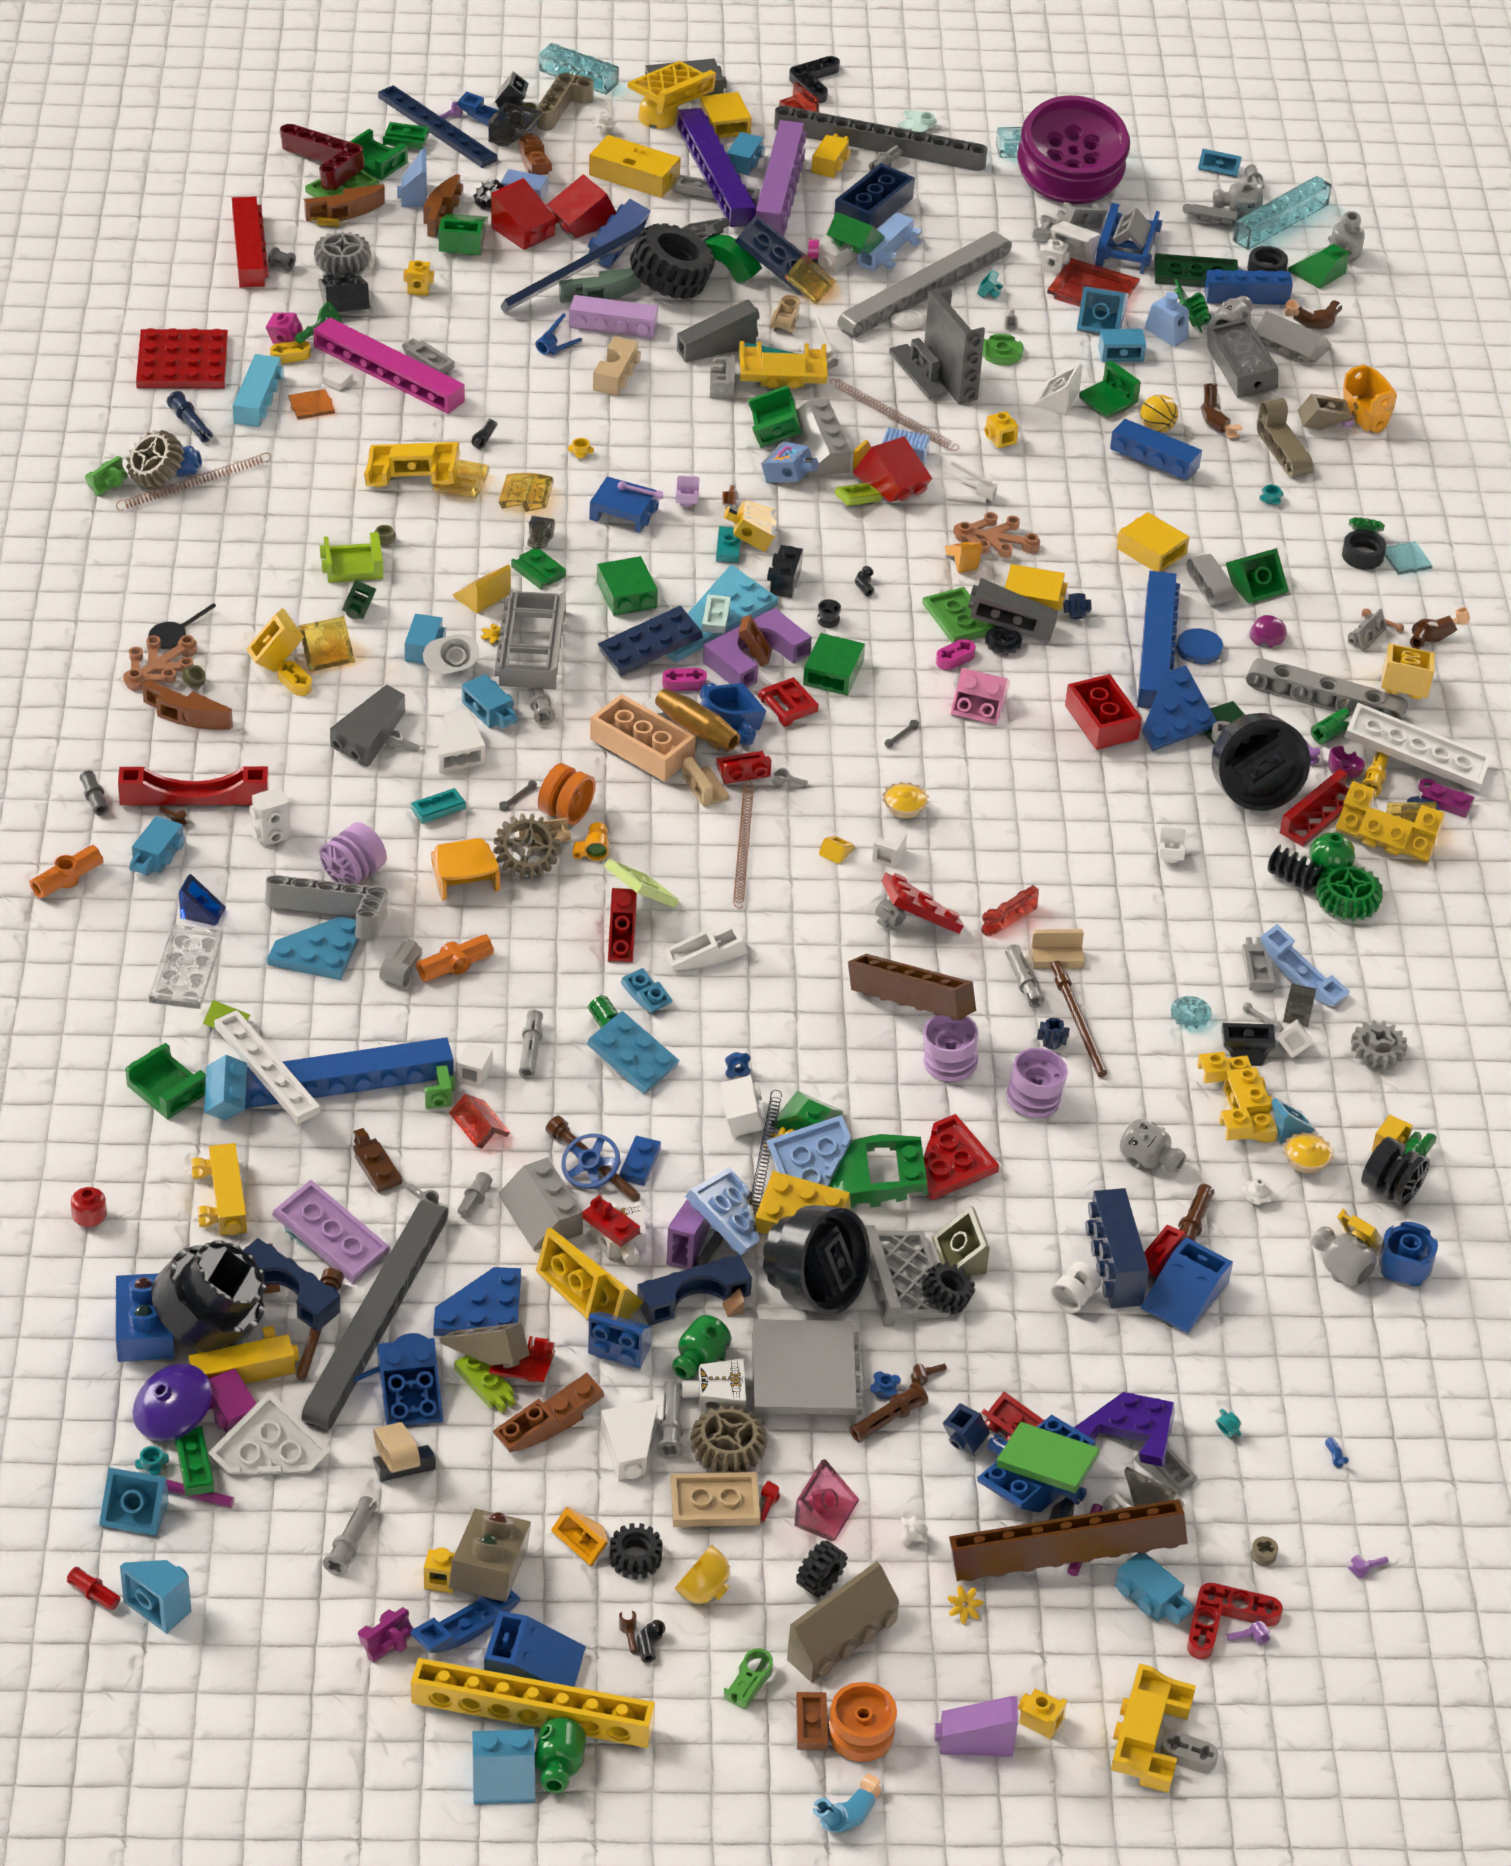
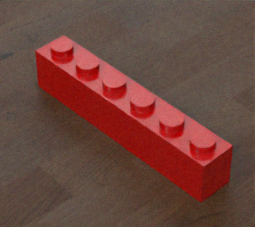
M257 196L231 197L239 288L265 287V278H269L262 205H257Z

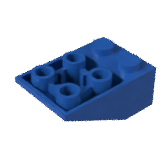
M1185 1237L1170 1256L1142 1303L1141 1309L1189 1333L1229 1284L1233 1261Z
M435 1339L379 1343L377 1346V1357L386 1425L403 1422L405 1426L443 1422Z
M499 1610L484 1657V1670L575 1687L586 1646L529 1616Z

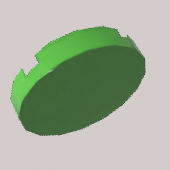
M994 334L989 339H984L982 356L993 364L1011 365L1022 359L1024 346L1020 340L1019 342L1016 341L1015 337L1011 335Z

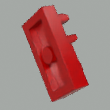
M601 1195L591 1200V1206L582 1212L583 1220L619 1247L624 1246L640 1234V1225L614 1208L610 1202L608 1203L602 1199Z
M1166 1225L1144 1251L1149 1268V1276L1158 1278L1175 1249L1185 1237L1189 1238L1185 1231Z

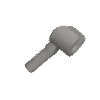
M1010 310L1009 315L1005 318L1004 327L1006 329L1007 325L1010 324L1015 326L1014 329H1017L1018 318L1015 316L1014 310Z
M399 730L391 731L385 740V744L390 748H395L398 744H401L416 751L420 749L419 745L403 738V734Z
M779 768L773 774L776 777L772 782L776 786H782L786 781L803 786L808 784L807 780L790 775L789 771L785 768Z
M413 1184L408 1185L407 1189L421 1200L433 1201L438 1204L439 1194L435 1190L422 1192Z

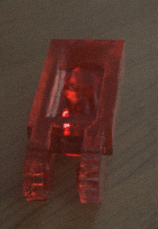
M1032 885L1026 890L1020 891L1007 902L1001 903L997 909L987 910L982 916L984 924L981 927L983 935L992 936L1036 910L1038 907L1039 889Z

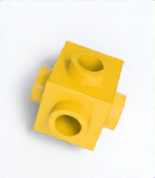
M421 260L409 261L408 269H404L403 281L407 282V294L429 295L430 285L434 284V271H431V262Z
M1007 411L987 416L984 432L986 437L998 449L1017 444L1019 426Z

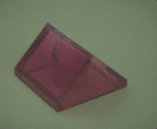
M826 1459L820 1461L796 1501L794 1526L829 1541H835L860 1499Z

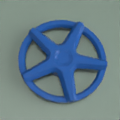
M597 1133L585 1134L573 1140L565 1149L561 1160L562 1172L567 1181L582 1189H599L600 1186L606 1184L614 1177L621 1164L620 1153L614 1141L605 1135ZM586 1138H597L592 1149L583 1150L575 1145ZM604 1141L612 1146L615 1158L600 1156ZM569 1151H571L579 1159V1164L567 1171L566 1158ZM613 1165L609 1174L599 1181L598 1168ZM587 1171L591 1183H580L572 1177Z

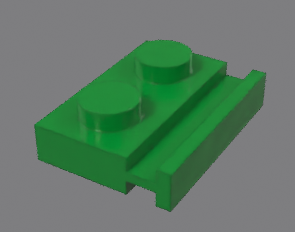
M389 122L385 136H383V145L397 146L403 143L408 148L422 150L429 136V127Z
M538 547L519 555L517 560L514 558L511 560V567L540 590L543 589V585L547 584L549 586L566 577V569Z

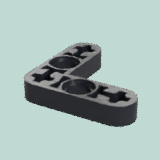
M826 56L793 66L789 69V81L812 102L824 103L827 101L828 89L818 79L838 73L840 60L835 56Z

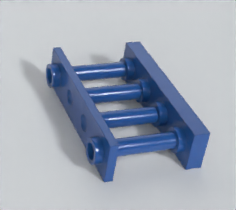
M1111 203L1097 247L1095 266L1103 267L1105 259L1115 258L1141 263L1140 274H1144L1146 266L1150 267L1152 254L1150 252L1156 233L1161 232L1163 220H1159L1160 211H1156L1153 221L1148 220L1152 226L1145 246L1139 249L1133 241L1126 240L1117 245L1112 240L1119 221L1124 215L1119 213L1120 204ZM1113 246L1144 252L1143 255L1113 250L1111 248H1113Z

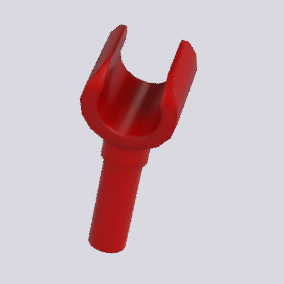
M767 1481L761 1490V1496L766 1498L760 1513V1521L763 1522L766 1520L773 1503L778 1502L780 1499L779 1486L771 1481Z

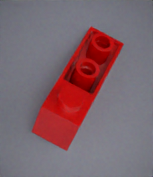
M612 888L608 961L633 962L637 893L633 889Z

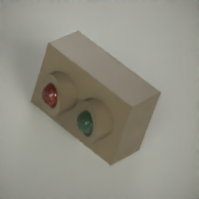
M475 1508L452 1559L449 1588L463 1593H471L488 1597L492 1600L506 1602L528 1549L531 1521L506 1516L501 1512L493 1513Z

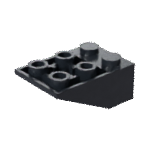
M356 272L344 273V277L328 274L323 275V279H318L323 304L330 302L338 312L370 309L368 283L360 275H357Z

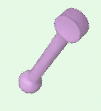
M623 481L618 483L620 490L627 489L654 496L657 500L663 499L664 493L662 491L654 492L626 485Z

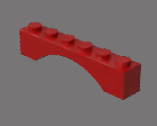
M243 766L226 776L203 781L168 778L146 767H119L118 774L120 805H252V795L269 790L268 766Z

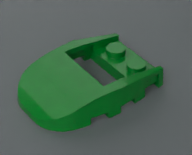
M877 1134L851 1140L829 1187L850 1192V1208H855L857 1204L870 1203V1208L879 1207L881 1202L896 1199V1202L908 1200L907 1194L923 1191V1196L929 1195L921 1137ZM874 1148H889L890 1151H896L900 1181L871 1184L867 1152L875 1151Z

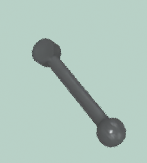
M911 720L908 727L892 739H887L884 742L885 746L892 748L894 742L910 730L918 729L919 722Z
M534 780L529 781L524 789L508 801L500 802L499 809L507 811L510 804L530 789H535L537 782Z

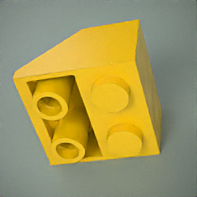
M281 608L246 650L256 664L276 672L278 664L287 659L303 640L304 636L286 610Z

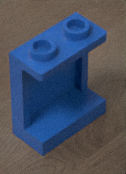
M607 476L590 501L589 520L598 522L603 513L634 521L636 523L635 532L640 533L644 526H648L651 515L657 512L659 500L651 495L627 489L620 490L618 483L622 480ZM623 481V482L626 483V485H630V486H634V487H638V488H642V489H646V490H650V491H654V492L657 491V490H655V489H651V488H648V487H644V486H640V485H637V484H633V483H630V482Z

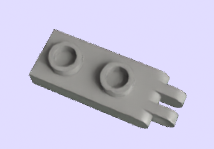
M1197 204L1183 205V212L1185 214L1200 217L1199 220L1212 222L1213 219L1220 221V224L1231 226L1232 223L1237 224V211Z
M413 338L402 344V348L407 356L443 374L455 368L454 360L424 341L418 342Z
M1246 937V944H1242V955L1249 990H1274L1275 978L1271 957L1265 950L1260 937H1256L1255 944H1253L1252 937Z

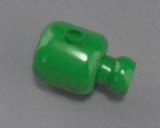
M702 1315L696 1318L679 1339L678 1350L680 1355L672 1363V1370L675 1375L683 1380H690L696 1376L701 1364L714 1363L719 1360L725 1361L726 1351L729 1349L732 1341L728 1327L720 1319L711 1315Z
M563 1717L550 1719L542 1725L538 1733L535 1749V1766L542 1773L540 1778L541 1785L550 1793L563 1792L569 1785V1777L576 1774L584 1762L586 1733L582 1726L572 1719Z

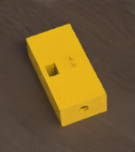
M607 135L589 154V175L662 198L680 177L681 157Z

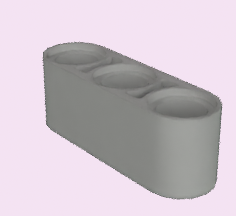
M1212 554L1187 559L1186 565L1189 576L1211 606L1235 600L1234 586Z

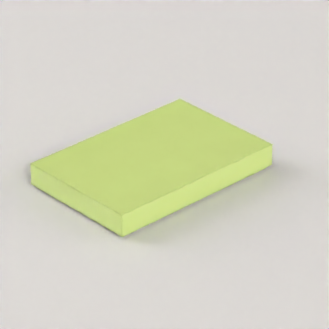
M608 859L603 866L638 894L673 908L679 903V899L646 873L612 859Z

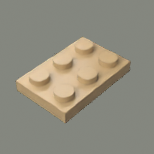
M757 1472L670 1475L673 1527L760 1525Z

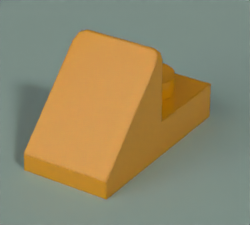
M963 542L945 546L946 555H954L957 572L962 573L979 568L983 546L981 542Z

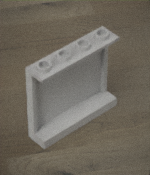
M753 1319L752 1379L755 1419H761L762 1425H765V1414L850 1415L851 1426L855 1425L856 1415H861L862 1399L856 1398V1393H860L861 1376H855V1371L860 1369V1354L854 1353V1349L859 1347V1333L854 1332L853 1321Z

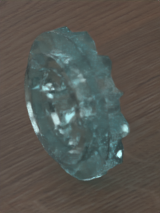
M1180 997L1171 1005V1018L1176 1019L1177 1025L1184 1024L1185 1028L1193 1026L1197 1029L1199 1025L1206 1026L1208 1020L1211 1019L1212 1011L1209 1004L1198 997ZM1187 1009H1188L1192 1014H1195V1016H1191L1189 1013H1187Z

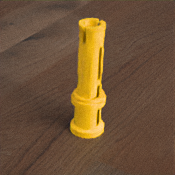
M1382 752L1375 753L1372 766L1366 770L1365 780L1361 783L1375 788V797L1379 796L1382 792L1381 784L1386 780L1385 769L1390 759L1389 755Z

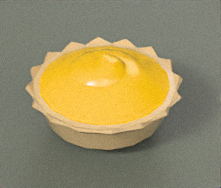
M911 782L892 784L891 787L886 788L885 792L882 793V801L889 812L899 818L916 817L929 803V795L926 794V790L921 789L919 785H913Z
M1302 1132L1300 1134H1293L1291 1138H1286V1143L1283 1145V1153L1287 1157L1290 1166L1302 1173H1317L1324 1169L1326 1165L1331 1164V1160L1334 1158V1149L1330 1147V1142L1325 1141L1323 1136H1316L1314 1133L1307 1134Z

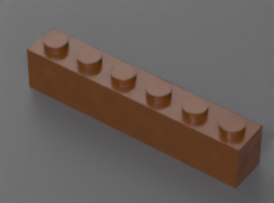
M864 954L848 961L851 990L860 992L864 996L878 997L882 1001H893L901 1006H911L916 1010L929 1011L934 1015L947 1016L956 1021L963 1020L967 1015L976 1011L972 981L870 954Z

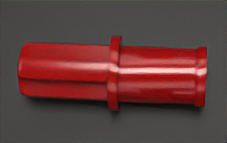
M78 1566L68 1573V1580L66 1582L84 1593L86 1599L91 1600L93 1598L110 1610L117 1608L121 1601L120 1596L104 1586L100 1578L90 1576Z

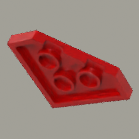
M885 872L881 882L894 906L960 935L964 925L958 913L951 909H946L933 900V896L918 890L908 883L904 876L897 873L891 875Z
M957 1114L933 1123L931 1136L924 1154L929 1194L927 1196L931 1201L999 1172L997 1161Z

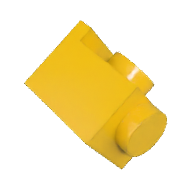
M1389 1114L1375 1134L1372 1152L1386 1137H1392L1405 1144L1411 1136L1413 1125Z
M443 1547L435 1550L428 1549L423 1567L424 1589L453 1594L454 1589L449 1588L452 1559L455 1553L449 1552L448 1549ZM434 1573L447 1575V1581L433 1579Z
M1035 1688L1031 1695L1025 1693L1019 1702L1018 1710L1021 1711L1019 1724L1052 1739L1065 1718L1068 1700L1062 1698L1060 1701Z

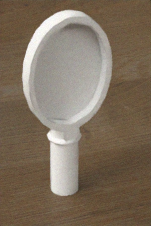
M915 310L900 311L891 316L890 324L900 330L919 329L926 325L927 312Z

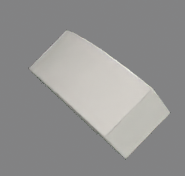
M735 923L713 934L708 928L664 949V953L673 970H688L712 966L749 953Z

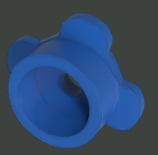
M740 1052L728 1055L725 1058L727 1066L726 1076L728 1078L740 1075L748 1076L751 1073L748 1064L751 1059L750 1055Z
M882 1371L874 1373L873 1378L875 1381L870 1386V1391L877 1397L890 1399L891 1396L898 1392L896 1388L901 1383V1378L898 1375H890Z

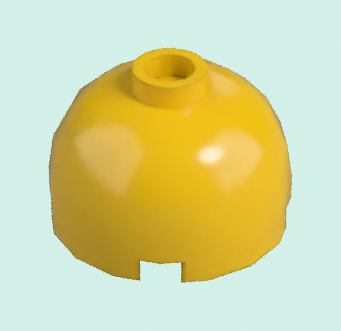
M646 97L641 100L638 119L646 127H650V124L656 125V129L669 128L675 125L678 118V107L662 113L656 110V102Z
M711 1544L677 1584L675 1590L685 1599L697 1604L707 1603L714 1597L720 1600L730 1588L726 1584L730 1577V1565L727 1558Z

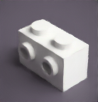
M278 787L252 795L250 813L253 818V824L251 825L253 837L255 839L258 838L263 847L291 839L290 805L281 788Z
M751 1075L720 1083L726 1117L732 1137L764 1130L762 1119L766 1118L763 1103H758L759 1100H763L759 1084H753Z

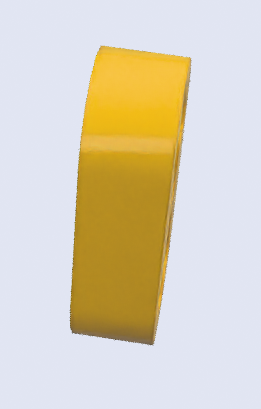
M296 341L277 343L270 347V356L281 357V364L307 360L311 356V345L307 341L303 343H297Z
M283 661L278 664V680L293 694L305 696L311 693L312 678L294 661Z

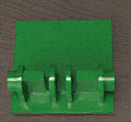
M1175 279L1177 288L1174 291L1178 294L1179 303L1188 309L1191 325L1193 327L1197 326L1202 333L1201 326L1208 324L1211 320V314L1205 297L1197 292L1188 298L1177 279Z

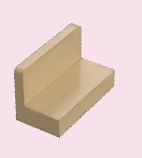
M692 756L683 759L682 777L703 807L729 799L728 792L709 766L700 768Z
M1083 929L1034 930L1031 944L1033 969H1052L1051 963L1054 961H1060L1063 969L1084 968L1082 949Z

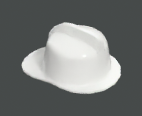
M455 634L429 642L425 647L423 661L427 668L438 674L461 672L473 666L477 661L479 646L472 637L465 634Z

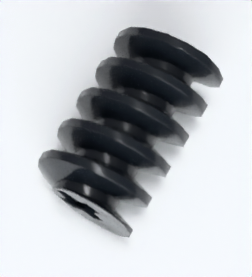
M1281 844L1278 845L1269 858L1268 872L1276 874L1281 879L1285 878V881L1289 883L1293 882L1297 887L1302 886V889L1305 891L1315 887L1321 873L1324 871V865L1321 864L1315 869L1316 861L1312 860L1306 865V856H1303L1298 861L1299 853L1294 852L1290 857V849L1286 848L1281 852Z

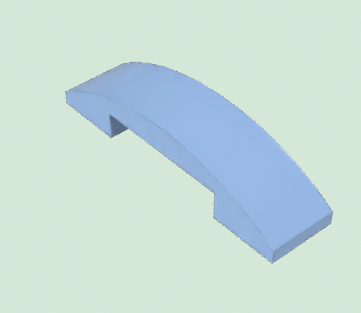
M1278 924L1260 937L1265 950L1277 967L1298 988L1312 998L1333 1007L1349 995L1350 991L1333 975L1328 978L1324 977L1292 947L1295 940Z

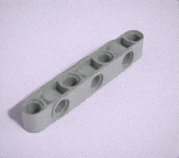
M1255 659L1246 676L1247 684L1254 689L1334 712L1347 708L1350 711V716H1353L1358 703L1402 721L1408 709V702L1401 696L1267 659Z

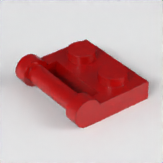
M794 677L765 687L757 694L758 699L762 703H766L779 717L778 721L784 727L791 725L794 720L818 712L819 704ZM778 696L789 710L785 711L773 697Z

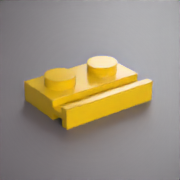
M1342 1208L1337 1219L1344 1231L1348 1234L1352 1231L1351 1235L1359 1237L1358 1239L1369 1248L1372 1247L1378 1251L1382 1246L1383 1240L1376 1227L1355 1215H1352L1350 1218L1347 1211Z

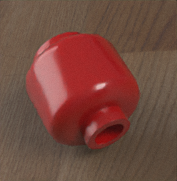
M84 1187L74 1192L71 1196V1215L78 1225L94 1227L105 1220L107 1216L106 1197L100 1189Z

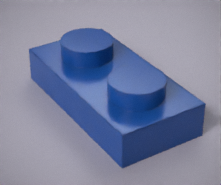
M636 1135L619 1175L626 1182L645 1186L661 1150V1141Z

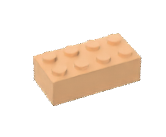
M620 694L590 718V740L664 782L683 767V759L691 756L693 759L695 758L696 735L623 694Z

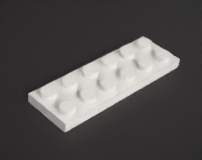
M1360 703L1357 704L1344 735L1345 738L1355 743L1362 744L1377 752H1382L1476 791H1479L1492 757Z

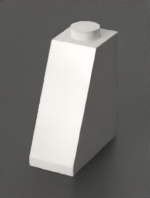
M826 231L819 247L818 265L832 273H836L856 259L858 254L850 251V247L843 245L841 248L832 244V239L826 235Z
M469 709L445 713L437 752L439 773L486 763L485 743Z
M656 1399L601 1410V1431L618 1481L635 1479L646 1475L657 1423L658 1403Z

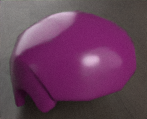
M1263 615L1257 618L1249 631L1250 639L1257 646L1261 643H1267L1272 648L1274 645H1281L1287 637V628L1279 618L1272 615Z
M1336 746L1329 752L1328 766L1332 774L1341 769L1347 773L1346 779H1354L1359 777L1364 771V760L1357 756L1356 751L1347 754L1343 746Z

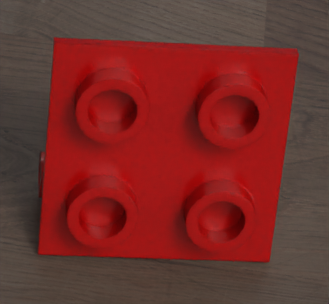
M530 1336L527 1345L529 1356L520 1359L519 1365L510 1368H503V1364L491 1365L489 1374L499 1375L503 1378L525 1379L529 1382H545L556 1352L554 1350L555 1343L550 1342V1339L535 1337L533 1346V1336Z

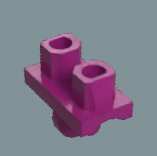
M402 1607L396 1612L388 1609L381 1614L380 1623L374 1628L364 1626L358 1631L360 1643L365 1648L368 1659L373 1663L392 1649L398 1652H403L407 1649L406 1639L412 1636L411 1630L414 1628L409 1621V1611L406 1608Z

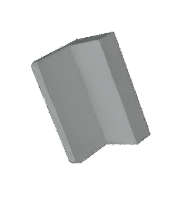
M1135 208L1121 217L1112 240L1119 245L1131 238L1137 247L1142 249L1145 246L1152 225L1139 209Z

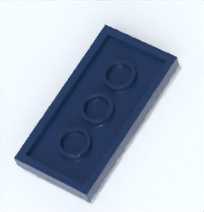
M757 215L734 241L800 295L821 269L819 265Z
M680 605L598 643L600 652L618 675L621 676L703 638L700 628Z

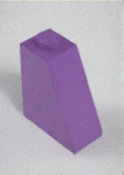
M688 1200L684 1202L669 1224L666 1265L686 1270L694 1268L695 1261L699 1256L710 1228L709 1222L700 1212L692 1207Z
M1009 1696L942 1711L940 1723H935L934 1741L940 1742V1754L1013 1757L1018 1726L1017 1696Z

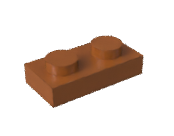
M751 615L742 617L740 628L738 629L740 639L745 641L751 656L756 658L760 666L769 664L772 652L770 644Z
M796 1692L797 1750H827L826 1692Z

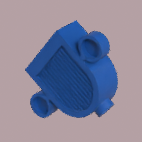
M714 683L703 685L699 695L702 699L701 705L719 715L740 734L739 743L752 745L756 737L755 730H760L766 709L743 683L717 686Z

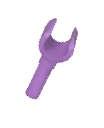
M458 101L452 102L451 110L440 115V117L445 119L449 116H462L463 110L457 105Z
M1306 741L1310 752V765L1320 761L1317 757L1320 754V749L1318 747L1313 749Z
M1356 1555L1351 1559L1353 1565L1349 1566L1348 1569L1357 1577L1363 1578L1370 1569L1387 1564L1389 1560L1385 1556L1365 1561L1361 1556Z
M1256 1621L1249 1629L1226 1634L1228 1641L1254 1637L1257 1644H1264L1270 1640L1268 1635L1270 1631L1265 1623L1261 1621Z

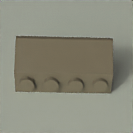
M876 1561L790 1624L787 1661L810 1682H813L819 1676L827 1675L835 1664L841 1660H847L862 1644L870 1643L878 1632L884 1628H890L898 1619L899 1599L880 1563Z

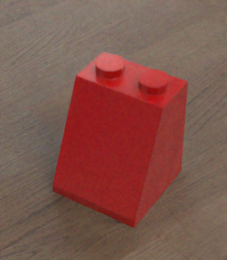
M584 174L546 204L556 217V224L559 223L561 229L566 234L570 233L575 238L600 230L602 226H606L612 214L616 215V210L608 194Z
M524 178L491 193V228L512 243L526 250L555 236L556 217Z
M905 436L872 446L853 470V474L864 483L871 485L889 502L898 499L903 501L910 495L924 493L928 489L927 485L933 479Z

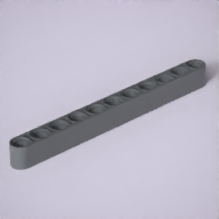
M778 106L775 108L774 129L776 131L780 120L804 123L803 131H806L807 138L822 141L826 135L833 136L836 133L839 134V137L844 138L848 136L849 146L887 152L895 145H898L903 151L900 156L974 171H981L986 168L988 148L983 144L789 106Z
M423 1199L420 1200L306 1400L301 1415L303 1422L328 1430L332 1428L358 1382H354L355 1377L363 1373L443 1230L448 1218V1207Z

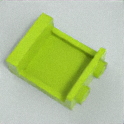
M379 532L369 533L370 543L329 546L328 536H324V545L319 546L320 559H325L321 560L322 573H327L328 583L355 581V579L358 581L383 579V558Z

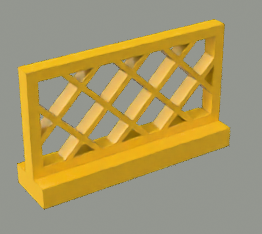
M677 61L629 81L627 88L656 102V110L664 113L713 92L717 73L712 70L703 73L681 61Z

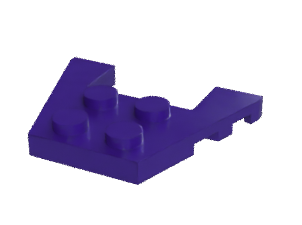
M1122 1392L1073 1428L1095 1440L1099 1433L1145 1442V1445L1139 1452L1140 1462L1164 1467L1166 1462L1165 1454L1169 1446L1168 1438L1172 1431L1175 1416L1174 1402L1159 1398Z

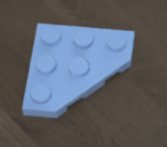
M842 1115L769 1139L767 1140V1147L779 1173L829 1186L851 1143V1136Z
M730 1167L694 1187L685 1196L692 1207L704 1216L710 1226L719 1232L728 1242L729 1246L734 1251H737L740 1256L754 1248L760 1241L758 1233L754 1232L752 1226L755 1222L752 1205L747 1203L746 1197L749 1195L748 1186Z

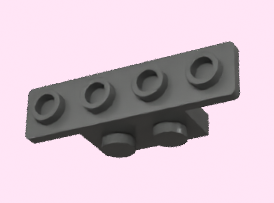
M920 338L912 339L911 347L908 344L889 348L890 355L928 399L947 395L948 390L938 379L939 369L941 368L940 360Z

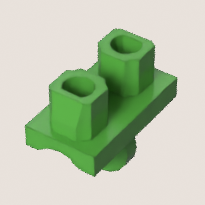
M116 456L112 460L101 464L100 468L85 475L87 485L93 488L95 495L100 496L114 486L119 487L123 484L124 479L128 477L127 472L123 468L122 457Z

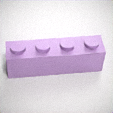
M574 295L569 309V327L654 338L658 324V306Z

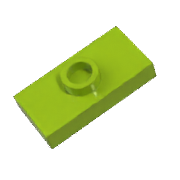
M868 483L836 487L834 492L847 506L879 502L882 499L881 493Z

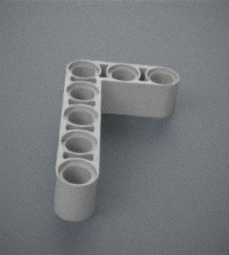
M273 875L266 878L265 904L275 908L356 917L355 936L360 940H374L378 937L387 917L388 891L374 886Z

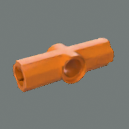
M95 845L88 846L73 856H59L54 862V867L29 880L30 887L34 895L39 899L46 897L59 888L75 887L79 882L80 876L104 863L103 856Z
M487 934L461 944L451 941L442 946L439 953L417 961L416 969L423 982L430 981L449 972L459 975L466 972L471 963L493 955L494 947Z

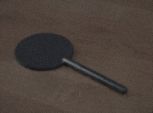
M211 604L182 624L176 622L159 623L149 631L148 637L158 636L161 641L160 649L174 648L178 645L180 638L186 635L185 627L214 609L216 604Z

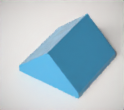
M109 1467L99 1526L156 1536L169 1503L167 1477Z

